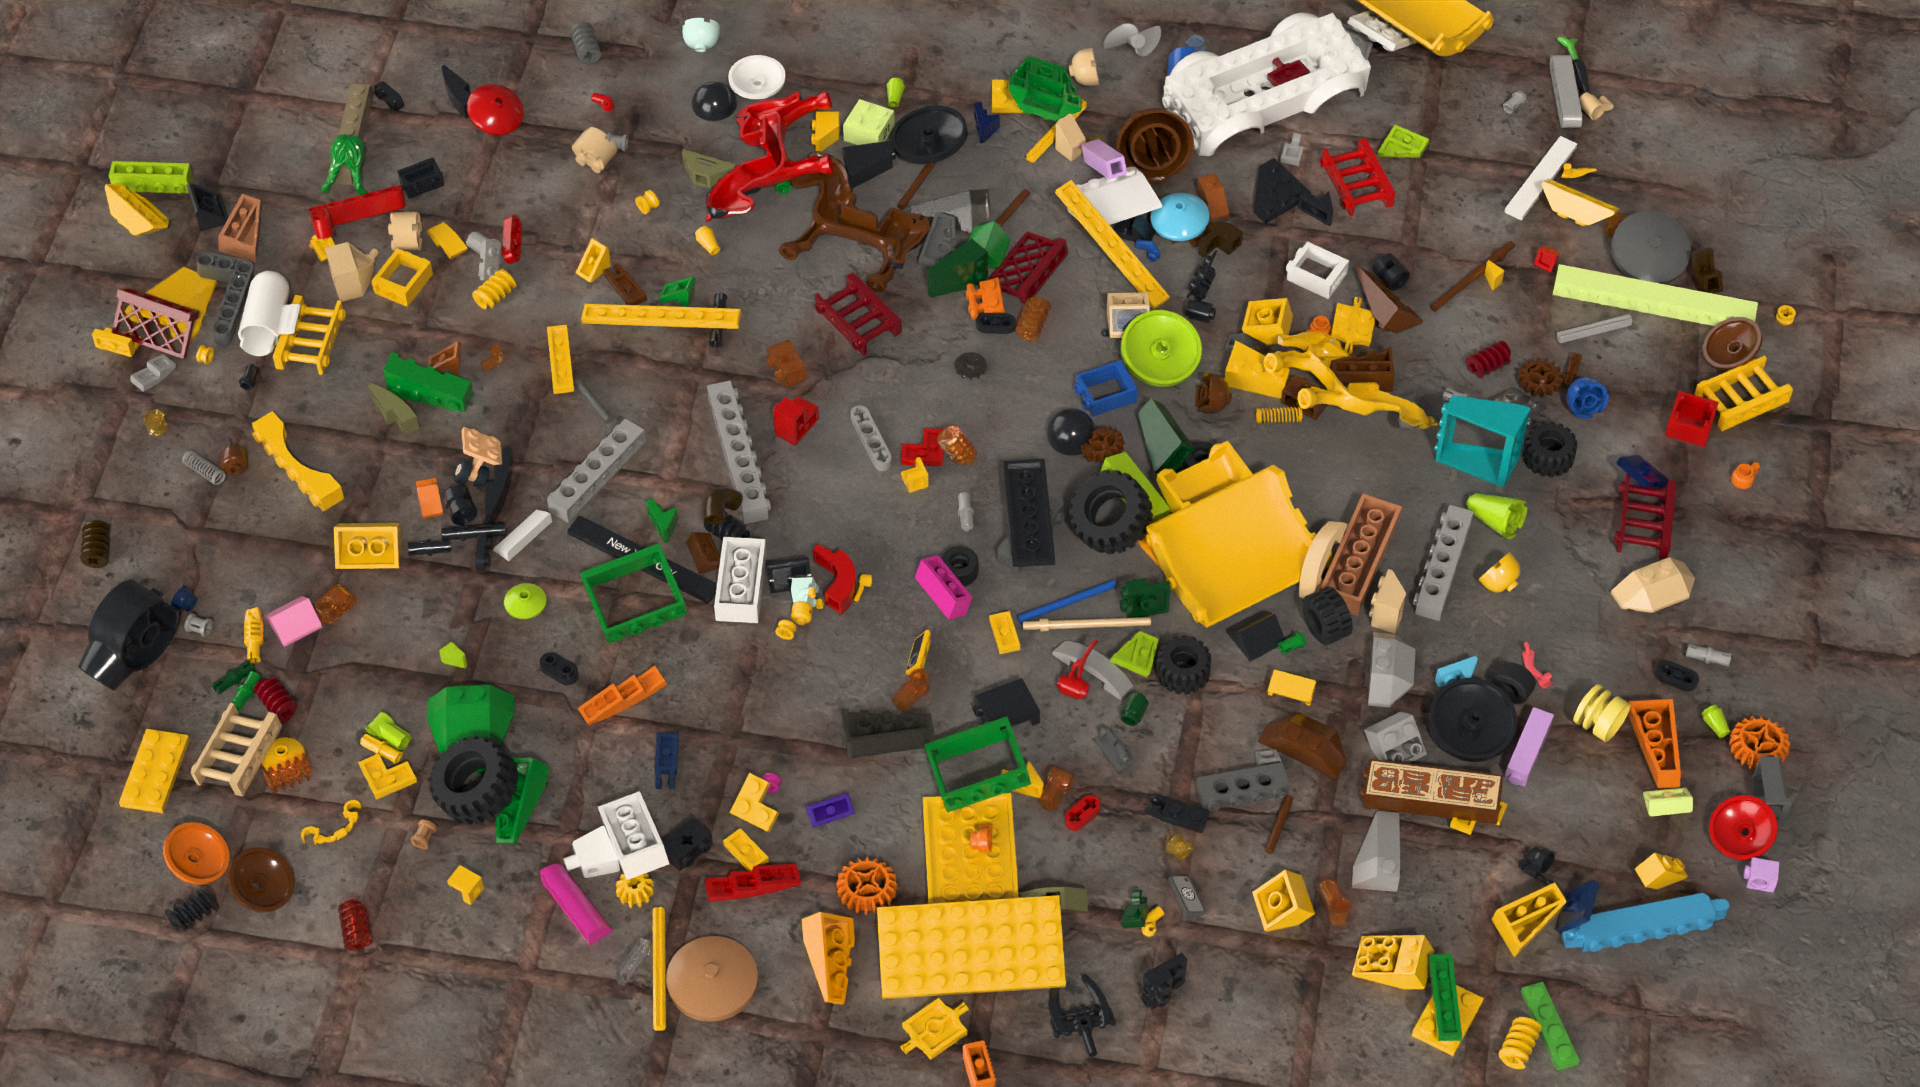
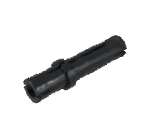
M721 293L715 294L713 308H726L727 295L723 293L722 299H720ZM711 328L709 341L711 347L714 348L715 341L716 348L722 346L723 328Z
M505 523L465 526V524H462L460 527L441 528L442 540L461 539V541H466V539L478 538L479 533H488L489 537L506 536Z

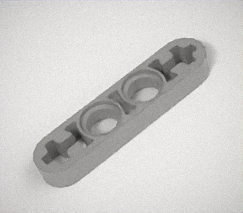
M858 405L853 407L850 412L851 422L873 466L879 471L888 470L892 465V457L872 416L864 406ZM857 414H860V416H863V421H862V422H861L860 417H859ZM864 428H871L873 430L871 433L862 432ZM871 443H879L880 447L871 448L869 445ZM880 454H881V457H882L883 461H886V462H882L881 460H879V455H880Z

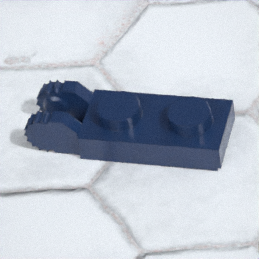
M657 733L654 769L656 789H661L662 774H670L668 785L670 789H675V774H677L679 733Z

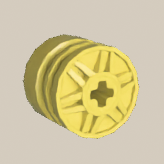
M1597 684L1580 702L1573 721L1578 725L1583 724L1582 727L1585 730L1590 729L1595 724L1593 735L1604 742H1608L1624 723L1631 705L1619 696L1610 701L1611 691H1604V687Z

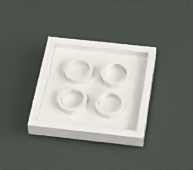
M1371 10L1351 16L1348 20V24L1353 26L1352 28L1355 31L1366 34L1368 39L1379 42L1388 51H1395L1417 43L1416 40Z

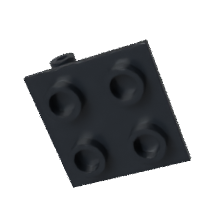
M1217 250L1211 256L1207 255L1202 266L1199 264L1193 274L1196 277L1191 280L1187 287L1189 292L1186 298H1189L1192 294L1199 301L1205 299L1216 275L1215 269L1211 267Z

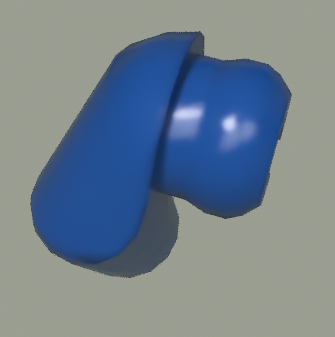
M1137 239L1136 248L1147 250L1149 261L1155 262L1160 258V251L1153 241Z

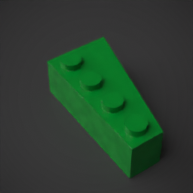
M391 352L383 369L388 391L394 393L399 398L416 403H425L452 411H466L473 396L471 381L447 372L443 375L432 366L428 365L427 368L416 364V360L408 358L406 361L398 358L399 354Z

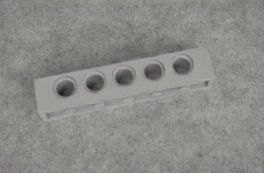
M627 419L617 424L612 433L605 437L594 451L588 454L583 463L577 465L574 472L568 478H565L555 491L550 493L547 499L549 512L569 523L646 443L645 430Z
M1449 505L1447 513H1442L1440 520L1442 528H1437L1434 539L1437 540V544H1432L1429 556L1432 559L1431 561H1426L1424 572L1427 574L1426 577H1421L1418 587L1421 589V592L1415 594L1413 605L1416 606V615L1440 621L1472 523L1474 511Z

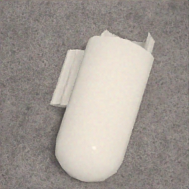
M266 270L258 273L251 281L238 335L241 340L240 347L248 354L254 356L270 354L273 352L274 346L277 345L280 335H288L295 332L301 305H287L290 294L289 282L278 272Z

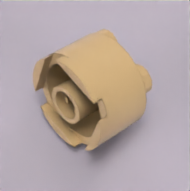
M589 127L580 135L571 148L577 156L575 160L581 166L586 164L594 172L600 173L617 153V147L612 140L609 142L605 138L607 135L597 128Z
M415 211L391 213V223L388 225L389 235H393V240H391L392 251H395L397 248L403 251L421 250L422 222L420 213Z

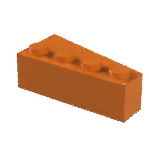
M1673 699L1628 701L1631 705L1628 717L1657 788L1680 787L1681 770Z

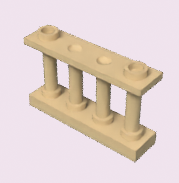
M230 703L227 710L223 712L219 724L199 759L192 766L191 775L196 784L201 786L204 779L210 777L229 782L235 795L244 796L282 728L277 714L268 712L265 719L259 721L240 716L235 704ZM236 724L259 729L253 738L231 734ZM226 741L249 747L243 756L221 751ZM216 759L239 764L236 771L232 774L211 769Z

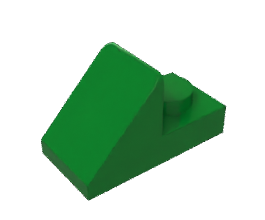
M691 276L665 284L658 299L662 303L678 300L683 307H689L695 293L696 278Z
M653 498L645 501L647 514L663 542H669L679 519L677 507L664 512L660 504L657 505Z

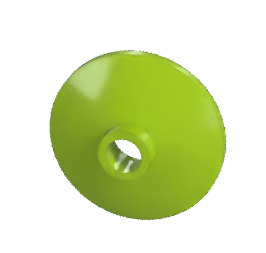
M522 583L512 587L504 598L506 611L517 619L536 617L544 610L547 603L546 594L543 589L531 583Z

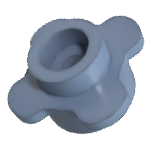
M1193 35L1186 40L1188 47H1194L1195 52L1206 50L1204 46L1205 40L1201 36Z

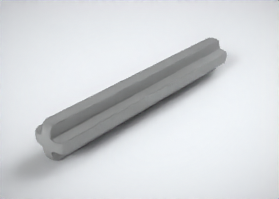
M1629 314L1559 331L1556 337L1559 343H1564L1631 326L1633 320Z

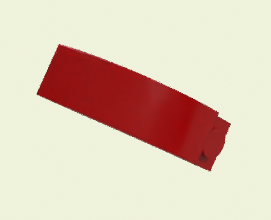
M817 544L813 548V562L825 568L836 577L834 583L825 591V604L842 615L850 607L856 594V571L854 564L841 549L834 554L829 548H824Z

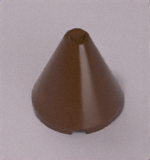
M1149 108L1134 114L1124 123L1117 136L1116 151L1124 155L1126 168H1137L1143 173L1148 183H1160L1167 181V178L1176 173L1180 174L1186 168L1193 155L1194 138L1188 123L1179 114L1165 108Z

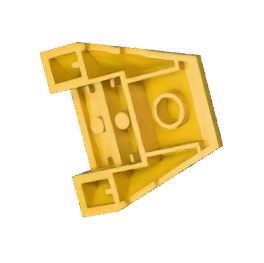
M182 267L145 293L199 311L198 319L194 320L190 338L191 342L201 330V322L203 317L206 316V308L212 299L217 280L200 277L197 272ZM129 305L126 308L125 312L127 315H129L130 313L134 312V310L132 309L131 305ZM147 309L140 311L143 318H152ZM136 314L129 317V320L140 323ZM161 315L158 317L162 325L167 326L170 324L166 316ZM182 321L176 323L180 333H184L187 323ZM172 326L169 327L172 338L177 337Z

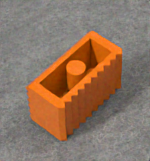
M982 1040L963 1045V1060L971 1087H996V1078L986 1042Z

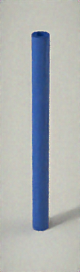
M1114 580L1017 615L1018 622L1023 623L1024 621L1116 588V583Z

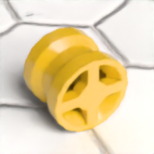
M647 190L643 196L635 198L636 205L643 214H648L650 209L659 207V200L651 190Z

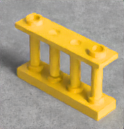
M295 295L292 304L301 305L295 332L293 334L280 335L273 354L276 369L284 370L286 362L289 361L317 364L319 374L323 375L325 367L329 366L330 353L340 324L345 320L346 310L343 309L342 301L337 300L334 310L307 307L303 296ZM306 314L331 318L329 325L302 322V318ZM300 330L326 333L324 340L296 337L297 332ZM295 345L320 348L318 356L290 352L291 348Z
M1765 355L1758 359H1752L1744 366H1739L1697 384L1696 396H1706L1710 400L1719 402L1717 410L1720 413V418L1717 426L1721 431L1790 401L1793 388L1789 384L1782 387L1777 386L1764 371L1767 360ZM1757 374L1770 392L1760 394L1748 377ZM1740 381L1754 399L1743 401L1731 385ZM1723 389L1737 406L1727 409L1714 392Z

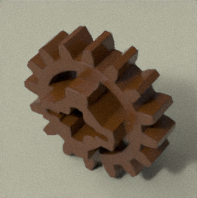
M1537 357L1536 361L1529 359L1528 363H1523L1522 368L1519 370L1518 382H1521V388H1527L1526 393L1534 392L1535 397L1537 394L1545 397V393L1552 396L1553 391L1558 392L1559 387L1562 386L1563 372H1560V366L1555 367L1554 361L1548 363V358L1541 361Z
M1099 426L1097 430L1092 432L1093 436L1088 440L1089 444L1087 442L1081 446L1083 458H1087L1088 462L1094 459V462L1097 464L1099 460H1102L1104 463L1106 457L1120 454L1119 451L1124 450L1123 445H1125L1121 431L1117 432L1116 427L1110 430L1109 426H1106L1105 429Z

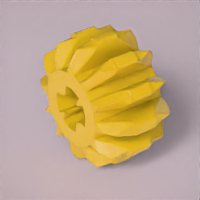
M647 873L626 880L624 874H621L620 880L616 883V896L620 898L623 905L628 903L629 907L632 908L634 904H637L641 908V902L649 903V897H652L654 894L653 881L649 879Z

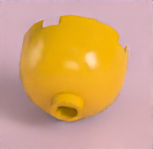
M1509 552L1478 580L1489 591L1500 593L1507 589L1510 592L1519 584L1516 580L1520 576V565Z

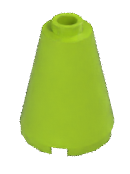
M1475 493L1468 498L1466 503L1468 510L1474 511L1473 515L1506 539H1512L1517 535L1514 532L1517 528H1522L1527 515V507L1524 506L1526 501L1518 498Z

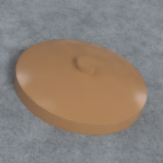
M721 936L698 938L681 947L671 959L666 973L667 990L673 1004L685 1015L700 1021L725 1020L744 1010L754 998L758 987L757 965L751 953L737 941Z

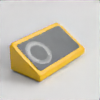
M930 630L924 631L914 640L905 672L907 675L922 676L931 644Z

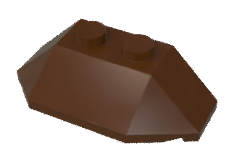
M1299 712L1269 723L1258 740L1259 743L1276 749L1278 752L1335 779L1338 778L1347 762L1338 731Z

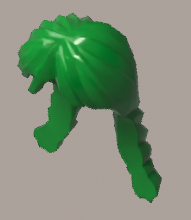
M339 135L331 146L329 175L326 182L321 186L322 193H329L330 187L338 176L340 167L346 164L351 171L353 185L358 195L366 194L368 192L363 188L361 179L364 145L357 136Z

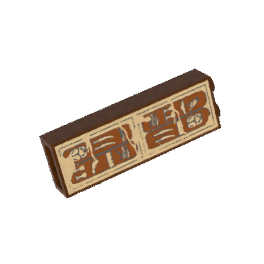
M1370 759L1369 767H1364L1363 780L1366 781V785H1361L1360 799H1364V808L1451 819L1454 817L1459 820L1491 824L1498 823L1503 775Z

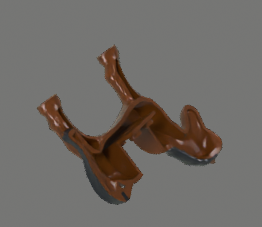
M821 151L811 152L808 157L816 156L821 158L829 155L834 165V173L829 175L823 173L805 174L791 179V183L796 189L821 186V194L815 202L813 221L808 230L800 238L781 245L779 249L780 254L785 259L795 260L801 252L810 251L814 242L824 234L864 243L878 249L884 256V265L878 273L872 274L867 281L868 286L873 291L883 292L887 287V283L893 279L896 269L903 268L906 253L916 249L925 241L930 228L927 216L908 214L899 209L891 208L878 227V216L872 211L865 212L855 206L857 195L853 193L847 167L842 164V161Z

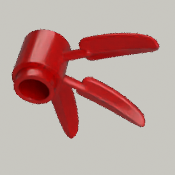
M1094 640L1090 644L1081 660L1078 659L1075 663L1073 662L1070 674L1066 673L1065 676H1060L1057 683V688H1060L1059 693L1077 700L1079 698L1085 700L1090 684L1085 679H1082L1081 675L1086 660L1098 640ZM1078 667L1079 671L1077 676H1075V671Z

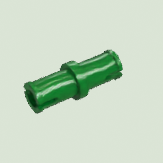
M249 672L243 684L239 685L236 689L237 693L230 702L235 704L238 713L241 712L247 700L253 697L254 686L262 679L256 672Z

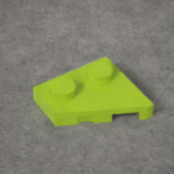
M1394 125L1378 150L1377 156L1420 158L1429 144V139Z

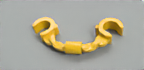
M350 800L345 803L343 815L350 822L346 828L342 827L333 833V836L324 837L320 835L319 828L308 826L301 832L303 843H305L306 836L309 834H315L313 838L315 845L317 843L333 842L336 839L340 840L348 835L347 833L352 830L354 823L359 818L358 812H349V809L353 807L361 809L360 802Z

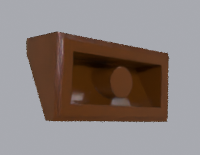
M692 533L686 544L698 573L702 574L719 569L721 558L711 534Z

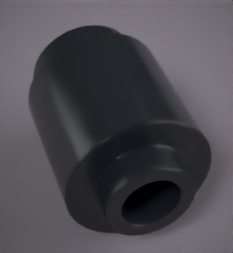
M1195 299L1188 301L1185 316L1205 323L1214 320L1216 308H1213L1212 303Z

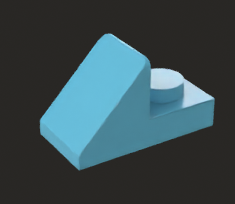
M1473 656L1437 669L1435 678L1437 686L1440 688L1459 679L1473 678L1478 658Z

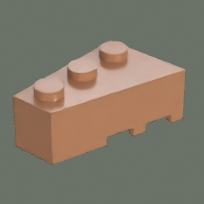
M244 194L241 195L218 236L219 251L256 263L261 200Z

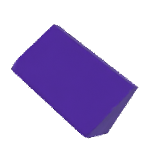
M849 793L805 806L812 827L855 814Z

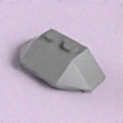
M1372 633L1369 706L1390 708L1395 701L1413 688L1416 649L1395 634Z

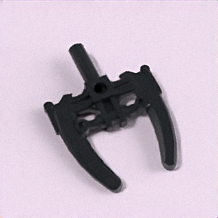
M1084 974L1082 982L1090 991L1096 1004L1091 1008L1081 1005V1008L1077 1009L1074 1006L1073 1010L1068 1013L1061 1011L1059 1002L1060 988H1051L1049 1010L1054 1037L1059 1038L1060 1035L1068 1037L1072 1035L1071 1032H1078L1079 1036H1083L1089 1057H1094L1097 1055V1050L1091 1034L1094 1027L1104 1029L1108 1024L1115 1026L1116 1020L1101 989L1088 975ZM1094 1012L1099 1014V1016L1090 1017L1089 1014ZM1067 1018H1075L1073 1022L1065 1023Z

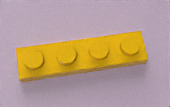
M567 325L547 327L554 394L574 392Z

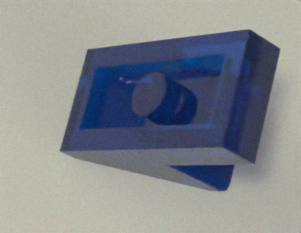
M982 102L974 103V118L981 144L985 143L999 129L1000 115H988L987 109H983Z

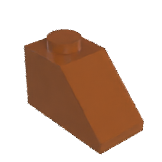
M1217 174L1198 178L1197 195L1206 203L1209 209L1210 220L1214 221L1229 217L1224 188Z

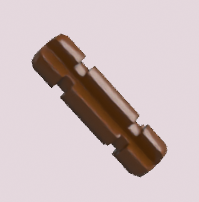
M1572 353L1562 382L1564 386L1569 387L1574 382L1582 360L1581 354Z

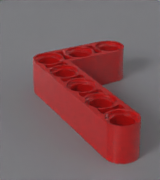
M393 186L315 206L308 209V213L317 239H325L334 235L332 226L404 208L406 202L402 186Z

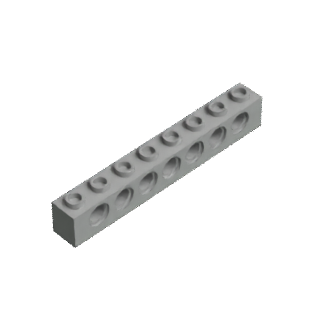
M731 380L707 385L708 400L734 489L740 491L743 496L742 504L739 507L744 524L767 520L771 505L769 498L765 499L764 497L766 487L764 482L760 483L759 478H762L760 467L755 466V462H757L755 450L751 451L750 449L752 440L750 434L746 435V431H748L746 419L741 418V415H743L741 403L737 404L736 401L739 400L737 388L732 387Z

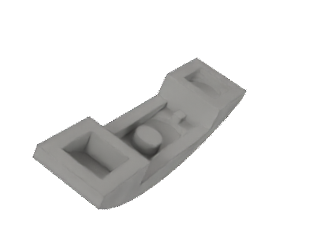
M1064 641L1052 652V655L1069 666L1073 662L1075 663L1076 660H1081L1088 647L1076 642ZM1092 649L1084 669L1105 683L1103 689L1121 700L1133 689V684L1114 663Z

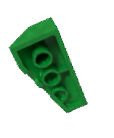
M512 758L518 769V783L515 784L517 789L515 794L511 796L512 801L510 804H506L503 808L504 811L496 818V843H517L545 789L550 769L548 765L534 758Z

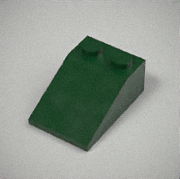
M971 238L928 269V296L932 298L966 290L967 284H974L975 287L979 282L985 281L988 278V251Z

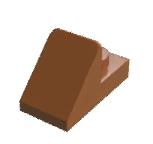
M456 342L429 356L428 365L434 367L439 373L448 369L456 376H459L461 343Z

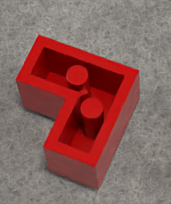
M799 396L794 401L785 397L773 409L775 436L794 446L800 442L819 420L818 406Z

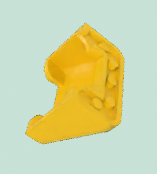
M1228 441L1215 444L1210 450L1208 459L1177 474L1173 469H1163L1157 474V484L1172 514L1253 475Z

